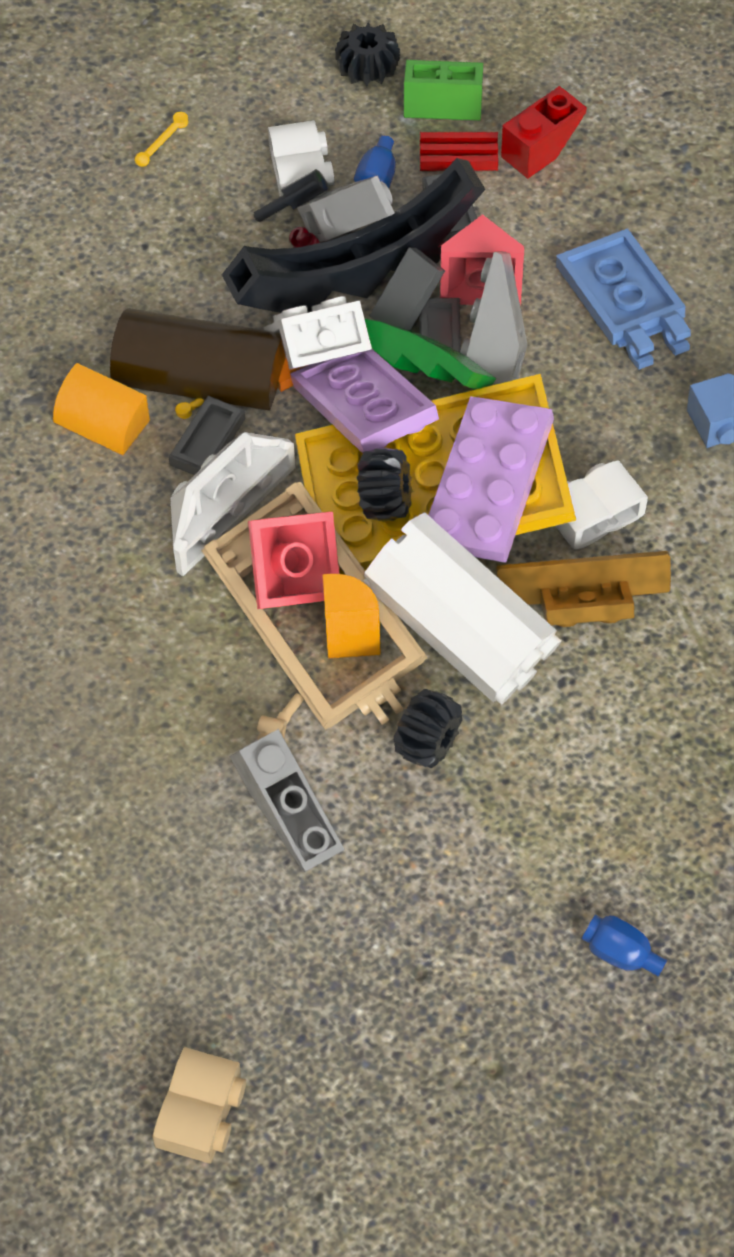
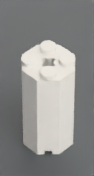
M424 512L410 520L401 529L406 535L401 536L396 542L391 539L381 549L364 572L366 579L363 582L373 591L377 598L492 702L497 700L502 705L516 689L520 691L537 673L533 667L541 659H547L562 640L555 635L557 631Z

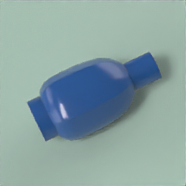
M381 136L377 146L365 152L357 166L354 175L355 182L378 175L380 182H384L390 188L396 169L395 157L391 151L394 140L391 137Z
M595 914L581 938L589 943L590 951L596 957L625 971H634L642 967L652 974L659 976L667 962L666 959L651 951L649 940L642 932L615 916L601 918Z

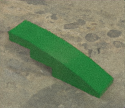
M364 319L371 348L394 368L416 374L420 369L428 377L450 383L456 378L465 387L473 389L492 386L497 379L467 356L435 339L380 321Z

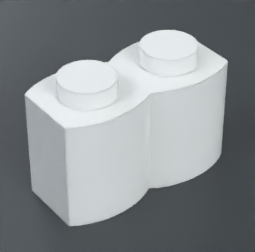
M314 120L268 127L270 154L280 197L283 195L281 190L315 169L323 174L328 186L334 185L331 161L324 162L323 155H328L325 132H317ZM328 190L325 191L324 193L318 195L317 197H319V196H321V195L327 193Z
M620 461L597 464L586 473L585 478L571 482L567 481L576 521L556 525V528L573 550L587 547L609 532L617 531L645 514L648 497Z

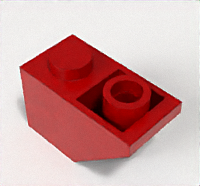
M558 86L502 125L501 158L529 179L557 159L586 114L587 107L561 86Z

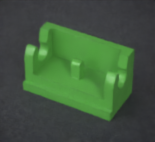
M406 60L404 118L481 121L483 63Z

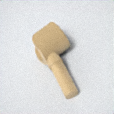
M298 693L294 694L284 709L279 712L277 718L262 715L257 726V731L260 732L257 740L277 729L285 738L287 724L304 701L303 697Z

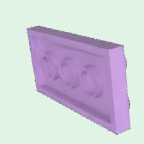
M372 349L311 364L290 374L294 388L362 453L373 451L375 448H384L388 443L407 434L417 433L426 425L439 420L436 405Z
M470 396L428 516L474 557L506 563L554 421L552 409Z

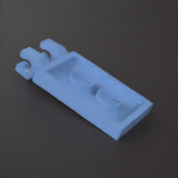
M628 228L556 255V267L610 343L612 345L616 344L619 348L626 346L628 356L638 370L653 365L654 359L648 352L654 351V344L649 336L662 332L665 344L675 356L690 350V344L684 339L691 335V330L683 319L685 318L686 306Z

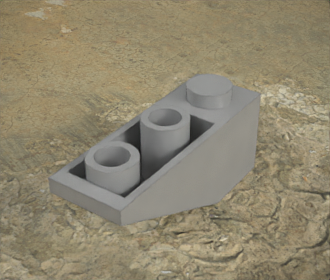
M378 175L337 187L297 207L309 233H313L319 242L327 241L394 214L391 206L393 203L391 192L384 182H380Z
M499 251L494 252L493 257L487 258L481 273V282L485 283L482 298H476L470 314V322L475 323L471 339L466 338L460 351L461 354L467 356L497 378L494 382L495 384L519 378L528 345L510 253Z
M279 729L229 756L251 797L303 872L312 869L345 850Z

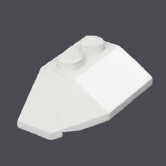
M243 432L217 454L210 455L202 464L201 469L188 482L184 481L177 486L170 498L173 550L177 573L184 576L205 556L201 551L205 545L212 540L218 539L235 527L296 468L293 442L285 438Z

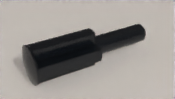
M315 169L281 190L283 193L281 197L254 212L255 220L262 222L289 205L294 210L328 190L325 177L319 170Z

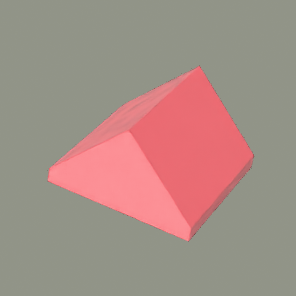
M482 214L441 245V268L445 272L440 279V298H460V305H473L476 298H482L485 283L481 282V273L486 259L492 258L494 252L503 251L511 255L521 305L524 246Z
M333 512L248 521L257 609L324 601L323 574H339Z

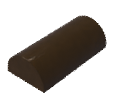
M127 308L121 314L113 336L110 354V378L130 388L203 400L210 396L228 404L270 411L279 386L278 380L286 354L279 332Z

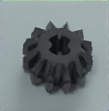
M368 21L365 27L353 24L350 31L341 32V37L335 48V59L337 60L341 76H348L351 84L363 81L367 87L370 81L383 84L385 77H394L396 66H398V61H400V48H398L394 32H387L384 24L372 27Z
M375 448L373 451H365L358 463L359 473L356 477L358 481L357 492L360 497L359 505L363 509L364 515L367 519L378 521H395L398 518H405L412 505L411 493L413 492L410 464L405 453L402 450Z
M428 689L420 691L418 695L411 698L409 706L403 709V715L397 722L398 729L393 736L395 752L402 755L403 759L415 765L429 768L436 766L439 761L445 759L447 751L453 747L455 737L459 734L458 728L463 721L461 705L443 693Z

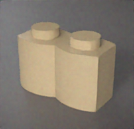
M183 1048L172 1076L169 1091L153 1133L155 1148L211 1164L216 1151L224 1152L231 1132V1124L226 1123L225 1120L231 1106L237 1108L240 1106L246 1088V1079L240 1078L239 1062L190 1048Z

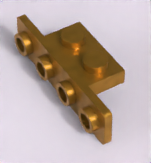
M668 551L506 564L496 567V577L528 605L541 604L545 620L551 626L571 627L577 623L597 621L615 623L621 619L634 618V601L632 596L667 593L670 591L671 558Z

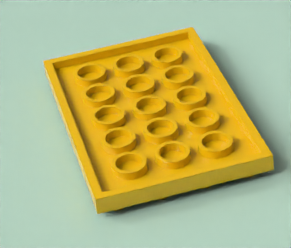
M541 374L431 400L436 405L439 420L426 425L417 433L407 434L388 443L384 447L402 450L405 453L410 464V476L412 477V505L405 518H398L395 521L367 519L364 515L363 509L359 505L360 497L357 492L358 481L356 478L359 473L358 463L363 453L334 425L295 434L305 489L322 512H333L336 532L365 571L391 539L396 542L401 536L406 535L401 529L410 520L424 512L429 515L470 396L549 409ZM553 424L515 535L576 521ZM339 566V574L345 575V573Z

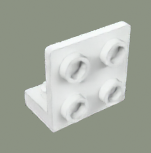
M345 296L326 300L319 305L312 306V312L309 313L306 305L284 310L281 314L273 316L274 323L263 327L267 331L280 332L289 370L372 349L360 301L347 303Z

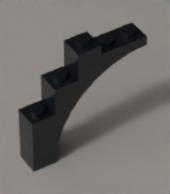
M456 158L431 185L410 202L394 211V214L356 232L323 243L298 248L279 249L244 246L222 273V277L238 305L277 313L305 305L308 313L312 312L311 307L325 301L332 291L368 299L390 271H396L409 247L417 248L437 264L441 259V245L444 244V238L485 191V187L469 161Z

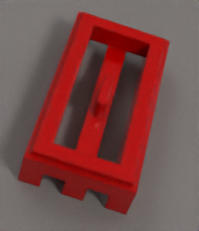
M420 132V171H445L456 158L469 161L474 171H498V132ZM428 155H451V156H428ZM467 155H490V156H467Z

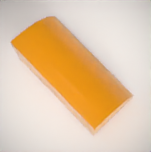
M78 363L73 366L63 381L53 411L54 423L120 455L126 453L150 421L146 395Z
M323 574L328 659L381 655L379 605L373 591L364 582L355 577L344 574Z

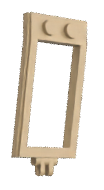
M300 481L295 482L286 488L285 492L221 537L209 542L201 551L325 730L333 727L358 708L364 716L373 712L383 725L389 719L380 705L387 701L396 714L402 712L403 707L394 696L401 691L396 681L427 659L426 654L399 617L377 598L379 621L402 652V655L330 705L264 609H257L256 598L242 579L253 571L248 521L323 513ZM335 530L338 565L345 575L355 577L363 582L366 579L364 577L365 570Z

